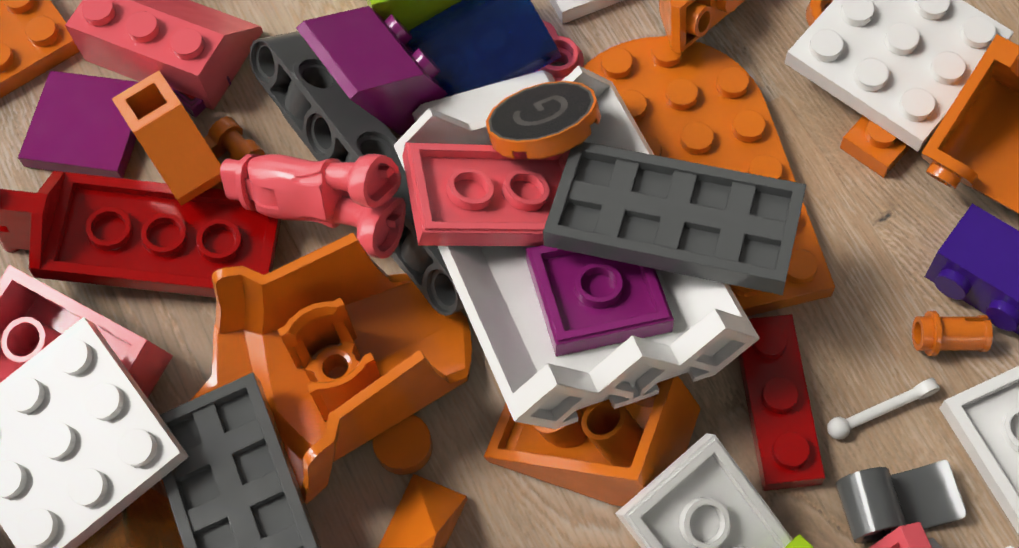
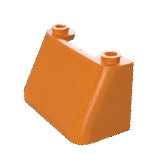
M996 34L921 152V155L930 164L926 173L937 181L953 189H956L961 182L1018 215L1019 45Z

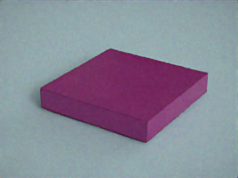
M50 71L18 155L22 165L43 170L124 178L137 138L112 98L138 82Z
M544 245L526 248L527 265L555 356L622 343L632 335L645 338L673 331L674 318L655 269Z

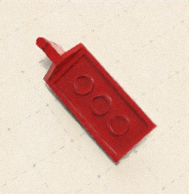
M53 171L37 193L0 189V244L6 252L10 253L20 249L29 250V270L34 278L216 298L211 277L218 269L245 266L263 275L273 270L281 219L262 215L257 210H246L242 207L240 201L228 199L224 190L210 188L181 206L166 183Z

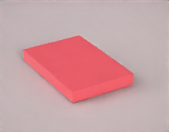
M406 142L402 158L418 246L544 245L543 230L570 150L544 159H528L526 152L513 151L514 158L504 157L494 150L492 145Z

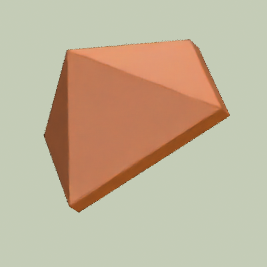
M413 474L378 548H445L468 500L467 496Z

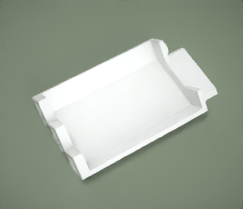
M579 65L562 80L583 83L594 90L601 119L599 124L593 123L590 125L592 134L584 142L654 155L612 81ZM540 70L421 104L412 113L416 122L394 144L403 168L402 155L406 142L492 145L486 126V120L491 110L503 99L524 88L545 82H556L553 75L545 70ZM438 246L514 422L551 429L564 427L578 422L576 410L609 399L613 408L616 409L659 394L657 383L685 373H689L693 382L716 375L760 339L729 284L655 269L674 318L672 332L645 338L632 335L622 343L555 356L526 261V248L536 246Z

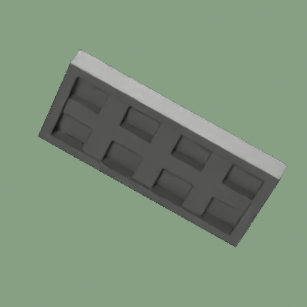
M583 142L570 150L543 230L544 246L783 295L806 184Z
M253 372L160 414L163 421L189 456L162 478L184 548H322L262 384Z

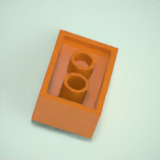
M679 376L657 383L659 394L616 409L613 408L608 399L576 410L578 422L558 429L514 422L505 403L484 458L489 463L611 505L623 507L687 451L701 407Z

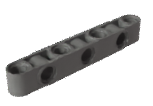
M298 31L253 41L249 56L255 77L317 161L335 158L341 162H355L360 156L366 154H381L392 158L401 173V185L393 197L404 199L406 215L399 245L391 257L407 273L438 313L447 316L465 310L438 246H418L406 174L394 148V144L398 141L384 123L348 98Z

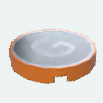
M571 81L545 82L524 88L503 99L491 110L486 120V126L493 149L502 156L514 158V151L526 152L528 159H544L565 153L583 143L592 134L590 125L593 123L599 124L601 114L594 90L583 83Z

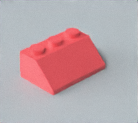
M82 0L65 24L85 61L139 82L160 71L171 88L203 100L205 106L212 110L215 109L230 85L227 76L230 82H232L250 54V47L253 41L259 39L263 33L259 25L191 0Z
M11 265L7 267L0 279V383L83 317L96 325L147 398L173 355Z

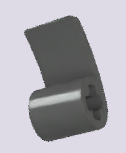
M941 460L892 475L886 467L869 468L849 474L836 482L837 491L853 541L857 544L879 541L899 526L921 522L923 529L927 530L961 520L967 514L950 463L947 460Z

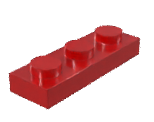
M793 315L750 318L749 320L760 339L738 357L762 490L771 491L822 485L825 480V474Z

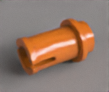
M927 311L924 316L915 317L912 326V340L914 348L917 351H925L927 356H937L940 351L988 352L992 345L993 328L991 320H988L987 315H978L977 317H940L936 311Z

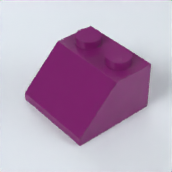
M370 6L304 20L296 27L348 98L401 136L416 122L412 113L421 104L444 98L448 94L435 79V76L441 72L438 66L421 48H418L415 52L410 48L407 43L413 36L393 14L385 20Z

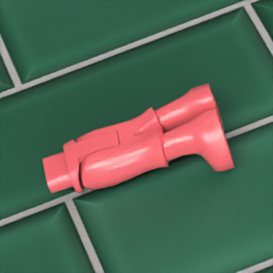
M246 154L241 160L227 158L221 164L220 175L226 197L231 200L240 201L242 207L246 210H257L258 213L275 219L318 222L330 228H336L340 224L356 227V237L370 257L388 258L399 245L404 229L406 203L403 198L393 197L401 185V173L392 158L381 154H366L360 156L355 162H341L335 158L311 161L281 154Z

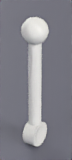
M929 378L916 385L913 389L846 419L834 417L827 424L828 434L837 440L845 439L850 434L851 429L917 399L928 398L938 392L940 387L934 378Z

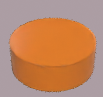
M411 415L373 438V449L379 463L387 471L398 475H408L417 472L427 464L432 454L433 442L430 431L424 421L415 415Z

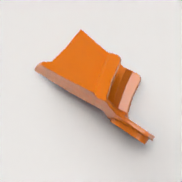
M354 232L265 275L245 266L221 268L216 270L211 277L217 300L213 332L212 376L189 401L253 372L262 384L307 505L328 486L333 462L468 381L472 363V338L468 319L461 311L447 316L438 313L407 273L387 275L370 258Z

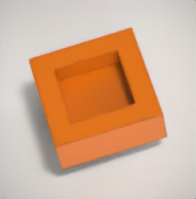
M862 116L846 133L840 145V149L883 178L911 148L865 116Z

